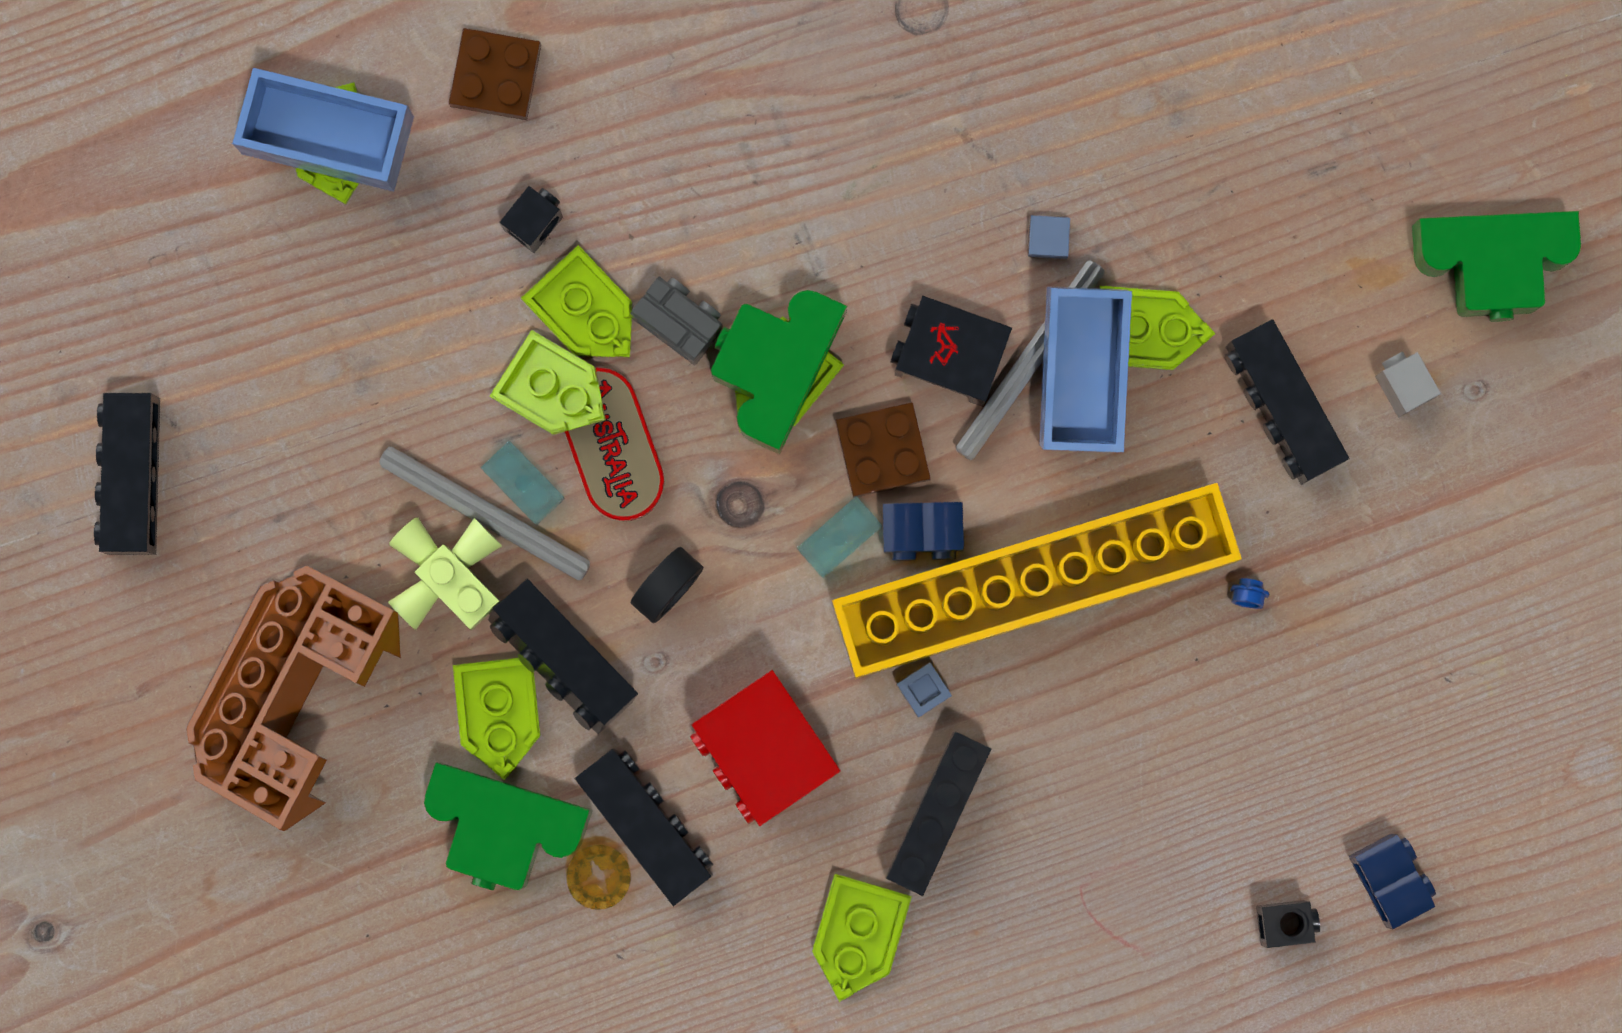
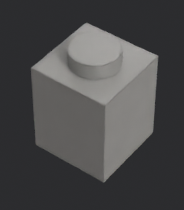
M1403 352L1389 358L1382 363L1385 370L1375 376L1398 418L1441 394L1418 352L1407 358Z

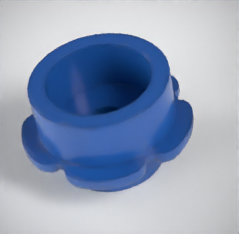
M1248 578L1239 579V584L1232 585L1230 591L1233 592L1232 603L1246 608H1263L1264 600L1270 594L1262 589L1263 582Z

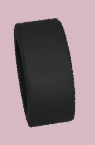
M682 547L676 548L642 583L632 597L631 605L649 621L656 623L683 597L702 573L704 567Z

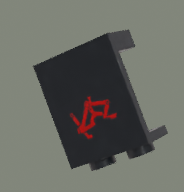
M922 295L919 306L911 304L904 326L909 327L910 331L906 342L898 340L890 363L897 365L895 376L902 378L903 374L970 397V403L984 407L1012 327Z

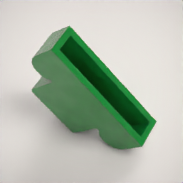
M1579 211L1420 218L1412 225L1414 261L1418 270L1426 276L1438 277L1453 268L1457 314L1461 317L1489 316V321L1491 322L1510 321L1514 319V314H1531L1544 306L1543 270L1550 272L1561 270L1577 258L1581 249Z
M805 290L795 294L790 300L788 306L789 322L749 304H743L731 328L724 327L715 344V349L719 350V354L711 368V373L715 382L752 398L744 402L737 413L739 430L746 439L779 455L781 454L846 316V305L818 292Z
M435 762L424 799L426 811L437 821L446 822L459 819L446 860V867L450 870L472 876L471 884L489 890H494L496 884L514 890L525 888L528 884L540 844H542L544 851L553 857L563 858L573 855L579 850L583 842L593 811Z

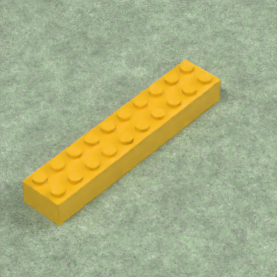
M1214 483L832 600V605L854 677L858 679L1236 563L1242 560L1218 483Z

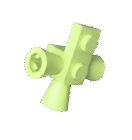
M418 517L406 524L390 541L389 545L420 566L414 573L421 581L388 601L391 607L415 630H417L438 598L470 630H473L500 603L469 568L502 547L496 538L477 519L474 518L452 550L444 544L438 548Z

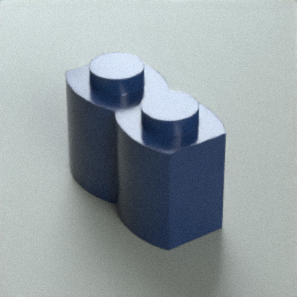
M963 502L883 504L884 553H892V561L916 560V553H932V560L956 559V552L964 551Z
M1389 834L1349 855L1359 879L1367 890L1386 928L1395 929L1435 907L1432 899L1436 895L1435 889L1425 874L1419 875L1416 871L1413 861L1417 859V856L1406 838L1400 839L1397 834Z

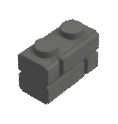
M659 276L633 308L630 315L634 321L695 366L721 333L723 325L718 321L721 314L705 301H702L698 306L686 297L690 291L676 279L671 277L666 282Z

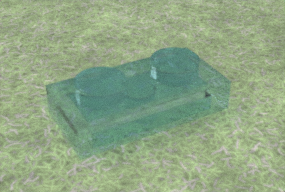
M510 441L481 467L536 526L565 499Z
M856 496L798 546L797 550L823 579L880 530L882 524Z

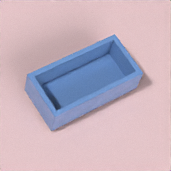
M253 68L232 144L242 155L394 192L414 115L408 105Z
M1047 287L1039 445L1043 450L1124 453L1132 291L1122 289Z

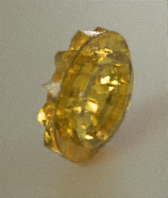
M593 845L582 849L573 857L567 869L566 879L568 889L578 903L590 909L601 910L616 905L625 897L631 883L629 863L618 850L605 845ZM592 860L595 865H598L600 870H611L613 868L615 870L614 873L610 874V877L605 879L607 885L605 888L608 892L606 894L597 883L583 885V882L593 875Z

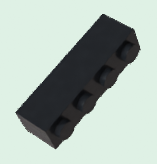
M1273 319L1228 343L1226 346L1228 353L1225 354L1227 364L1235 375L1240 374L1247 385V388L1244 389V394L1254 410L1260 409L1266 420V423L1263 424L1264 431L1273 445L1278 443L1285 455L1282 463L1292 480L1297 478L1302 485L1350 459Z
M103 393V403H99L97 407V423L99 427H102V443H98L96 446V462L98 466H101V482H97L95 486V502L97 506H100V522H96L94 525L95 545H99V552L107 555H156L160 398L152 393Z
M528 578L492 609L488 621L491 623L490 629L501 642H509L519 652L517 656L520 662L529 671H537L547 681L545 686L557 700L562 701L564 699L575 710L573 712L575 719L585 729L590 730L592 728L597 734L601 733L637 697V691Z
M958 732L952 733L885 876L886 879L921 896L924 895L992 750L991 748Z
M612 748L574 779L674 907L713 876L709 868L714 864L700 846L693 850L684 836L689 831L676 814L668 817L659 805L665 800L653 784L649 782L644 786L635 773L640 768L629 753L625 750L619 754L616 749Z

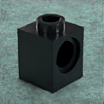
M528 186L499 223L505 232L535 253L563 218L560 209L557 208L560 201L544 188L537 192Z
M1300 900L1256 906L1261 946L1273 948L1316 943L1314 933L1320 932V920L1317 909H1311L1309 901ZM1293 912L1298 917L1299 926L1293 934L1286 935L1280 928V921L1286 913Z

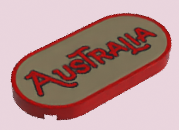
M596 368L606 420L565 431L586 494L592 505L608 518L623 522L634 521L648 515L657 505L665 484L664 473L631 384L622 375L613 370Z

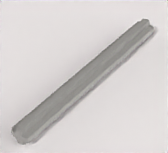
M1089 260L1069 287L1095 288L1104 275L1105 270L1097 263ZM1045 321L956 446L957 452L969 460L975 458L1042 363Z
M388 447L382 454L379 461L382 468L472 520L474 518L477 519L484 527L576 580H582L588 572L590 562L586 558L393 447Z

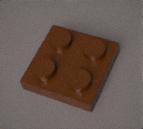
M463 28L449 99L450 107L527 120L542 46L541 42Z
M913 402L836 419L835 422L853 498L931 480Z

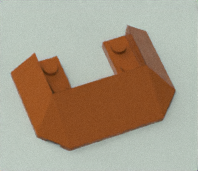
M309 566L294 571V576L283 581L276 582L273 580L260 586L186 728L188 742L194 746L197 764L192 765L195 781L282 831L288 830L324 805L326 802L313 796L310 792L327 759L287 738L323 666L365 687L383 651L401 658L398 612Z

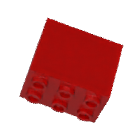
M773 670L691 724L696 732L690 738L702 756L712 755L718 764V767L712 771L724 789L728 790L731 787L735 789L741 798L735 805L748 824L755 820L760 827L841 772Z

